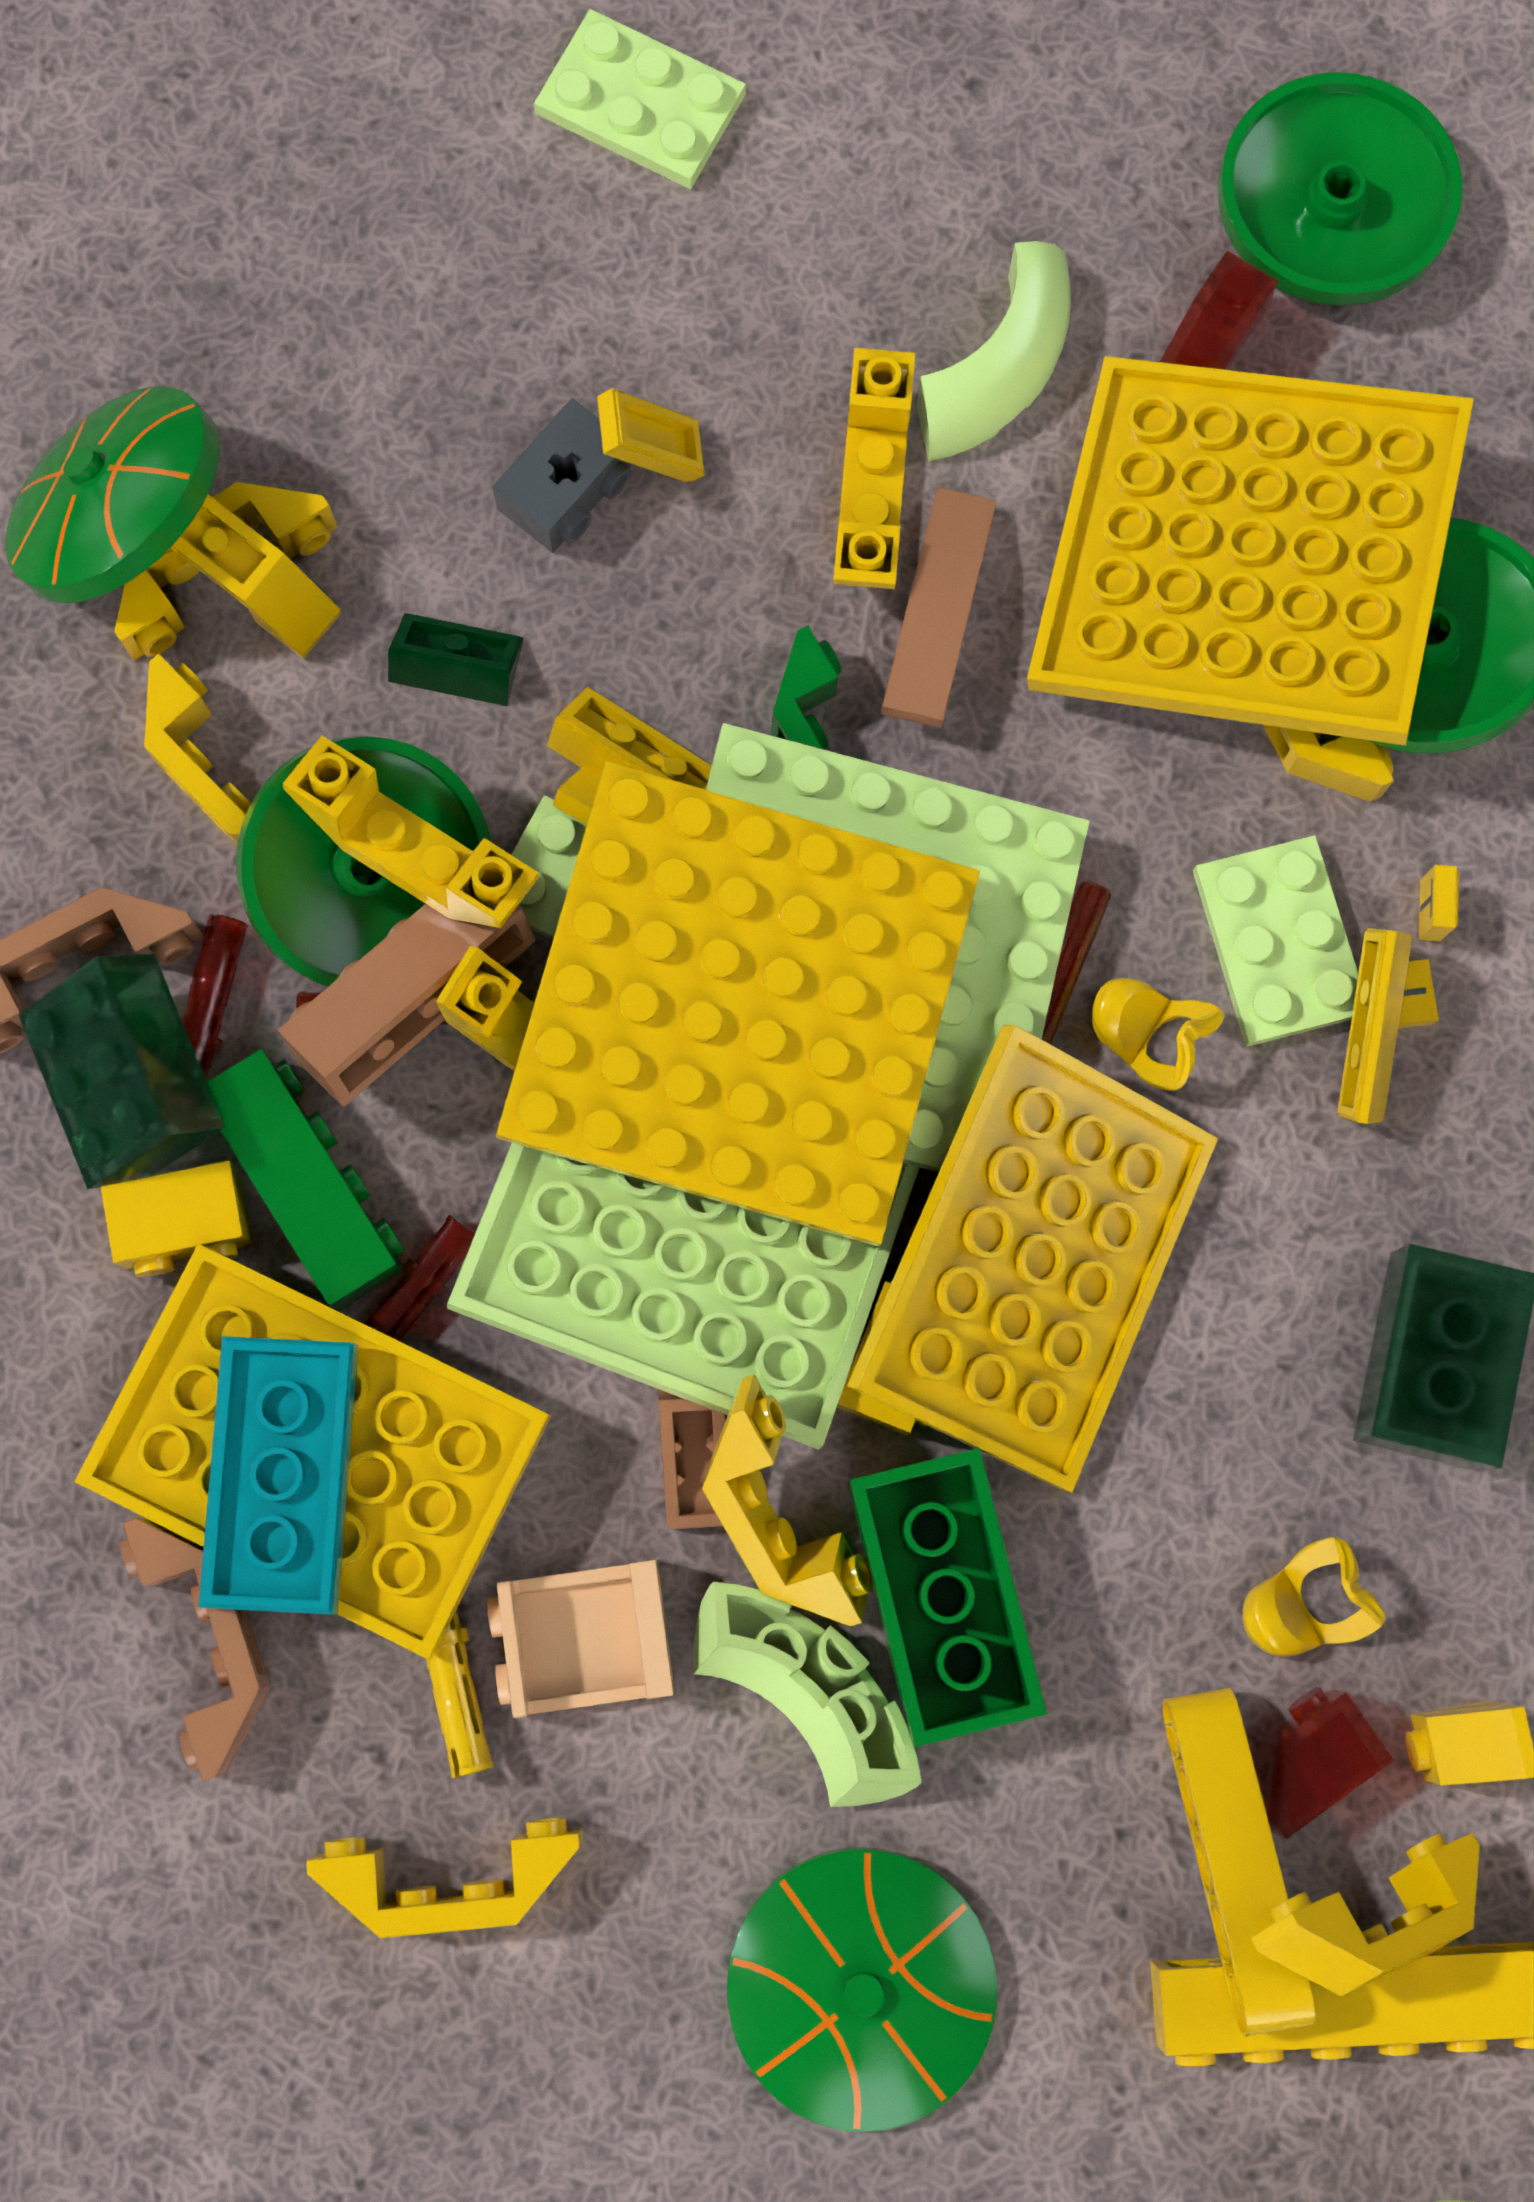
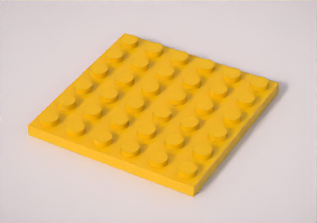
M1104 356L1028 671V690L1406 746L1474 398Z
M605 761L496 1138L879 1246L884 1236L980 870Z

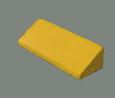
M588 686L555 718L547 742L549 748L580 768L590 762L603 769L605 761H609L706 790V782H708L712 766Z
M1367 928V931L1364 933L1337 1110L1340 1117L1357 1123H1379L1384 1119L1412 943V935L1410 933Z

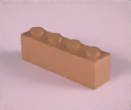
M425 904L411 917L403 919L394 925L387 937L363 958L347 965L340 973L338 979L316 998L299 1006L292 1013L289 1021L277 1031L296 1061L344 1108L445 1020L436 1000L470 945L478 947L505 968L536 941L522 907L519 905L504 925L498 928L449 919Z

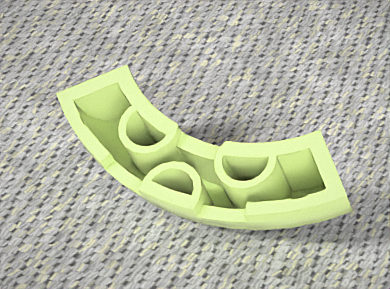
M1040 241L1015 243L1008 275L1011 304L999 327L977 351L964 360L938 372L920 376L916 408L928 462L961 453L994 437L1001 428L1032 404L1052 375L1063 349L1071 309V284L1066 253L1057 245Z
M712 1582L701 1601L696 1620L693 1643V1674L717 1677L742 1685L756 1692L783 1712L803 1735L818 1761L827 1787L830 1807L859 1806L882 1802L902 1796L922 1783L912 1738L895 1700L888 1703L882 1690L866 1670L870 1663L851 1642L831 1625L825 1630L804 1615L790 1609L791 1604L766 1596L759 1589L738 1584Z

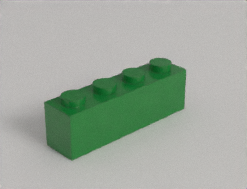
M261 1048L195 1089L329 1307L340 1312L404 1271L395 1257L405 1250L401 1241L385 1218L374 1224L362 1204L363 1201L371 1197L369 1190L351 1164L341 1170L328 1149L338 1144V1141L318 1111L310 1116L306 1115L295 1097L304 1092L305 1089L285 1058L275 1064Z

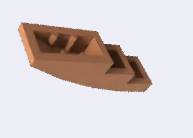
M937 487L882 705V715L942 728L997 500Z
M659 1389L658 1405L667 1530L723 1526L702 1487L715 1446L725 1424L726 1415Z

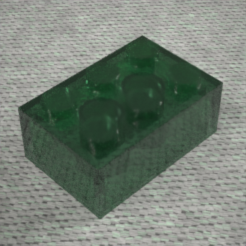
M155 953L96 956L18 1015L87 1190L151 1177L225 1128Z
M1410 1243L1391 1252L1353 1441L1480 1472L1501 1469L1503 1467L1533 1308L1534 1273Z

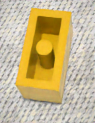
M230 1161L101 1187L113 1263L127 1270L134 1269L136 1277H150L174 1271L173 1260L191 1257L198 1243L229 1259L238 1257L237 1247L254 1244L241 1170Z

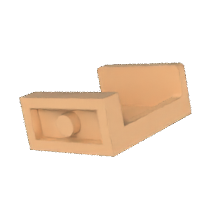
M658 1560L497 1583L498 1597L487 1599L492 1638L503 1637L506 1659L505 1664L495 1666L500 1705L511 1704L513 1718L641 1698L651 1699L672 1696L675 1694Z

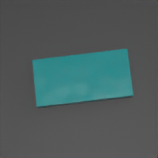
M222 1336L199 1608L338 1614L358 1344L351 1342Z

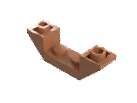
M100 887L0 939V1053L6 1052L21 1043L23 1040L21 1032L35 1026L14 981L22 978L25 982H31L49 975L58 967L57 959L78 948L81 952H90L103 947L115 937L113 930L122 926L135 953L148 966L157 961L161 966L170 965L190 955L194 950L192 943L205 937L199 925L187 911Z
M135 1518L123 1522L127 1539L120 1541V1551L127 1572L132 1578L139 1577L142 1587H156L195 1573L198 1584L190 1587L192 1602L200 1621L203 1624L211 1623L218 1647L210 1651L212 1666L219 1684L223 1688L230 1685L233 1693V1698L182 1716L186 1730L179 1733L181 1750L189 1769L192 1771L199 1769L203 1782L229 1771L271 1685L247 1610L198 1607L204 1547L186 1540L147 1519Z

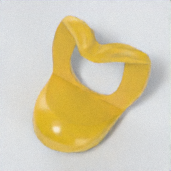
M1117 978L1105 983L1098 991L1092 1008L1093 1028L1103 1045L1129 1065L1145 1083L1154 1088L1167 1091L1178 1090L1187 1082L1195 1064V1040L1200 1037L1210 1036L1220 1027L1225 1016L1224 1012L1214 1004L1200 1000H1170L1151 985L1131 978ZM1174 1019H1191L1181 1026L1177 1034L1176 1066L1161 1064L1149 1058L1147 1055L1148 1043L1159 1027Z
M1340 1537L1320 1539L1302 1548L1285 1568L1257 1584L1249 1591L1244 1600L1242 1614L1244 1629L1249 1639L1259 1649L1276 1657L1299 1655L1325 1644H1346L1358 1641L1377 1631L1384 1624L1386 1617L1377 1598L1370 1591L1359 1585V1567L1356 1557L1349 1544ZM1340 1563L1342 1586L1348 1598L1354 1604L1361 1607V1609L1341 1622L1323 1624L1318 1622L1306 1608L1301 1593L1302 1582L1310 1571L1318 1567Z

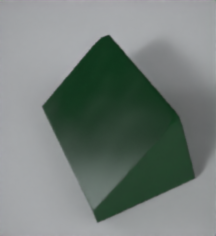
M405 613L388 650V682L508 706L524 637Z

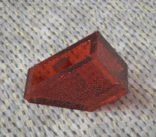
M1226 251L1195 296L1160 362L1228 370L1265 316L1279 281L1231 252Z
M1317 1687L1307 1692L1288 1707L1287 1710L1293 1718L1279 1728L1267 1818L1272 1832L1284 1839H1288L1394 1761L1349 1695L1344 1691L1332 1689L1325 1694L1321 1687Z

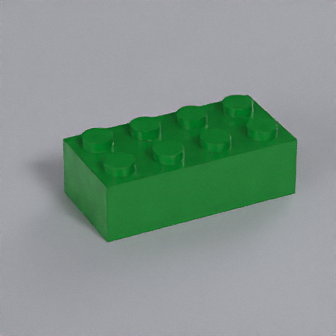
M980 1448L850 1479L847 1485L865 1559L872 1579L874 1596L905 1723L909 1729L913 1746L919 1747L1047 1715Z

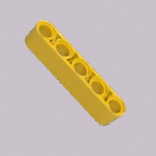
M1229 1687L1163 1699L1164 1723H1171L1172 1725H1165L1168 1744L1238 2027L1242 2035L1247 2037L1314 2024L1315 2007L1309 1979L1259 1953L1251 1940L1252 1937L1275 1923L1269 1911L1288 1900L1234 1692Z

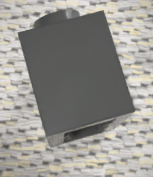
M572 398L492 486L497 509L550 552L554 553L564 540L572 544L583 535L592 519L590 511L604 496L611 500L623 490L631 476V469H629L631 463L603 454L600 419ZM577 475L578 480L574 483L573 481H571V479H573L574 476ZM559 477L564 479L557 485L556 479Z

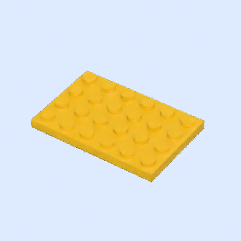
M1002 1025L847 1387L975 1449L980 1448L981 1452L1051 1486L1072 1493L1218 1138L1016 1025Z
M198 1243L74 1482L204 1547L222 1336L356 1343L359 1346L338 1615L427 1660L432 1659L548 1425L551 1415Z

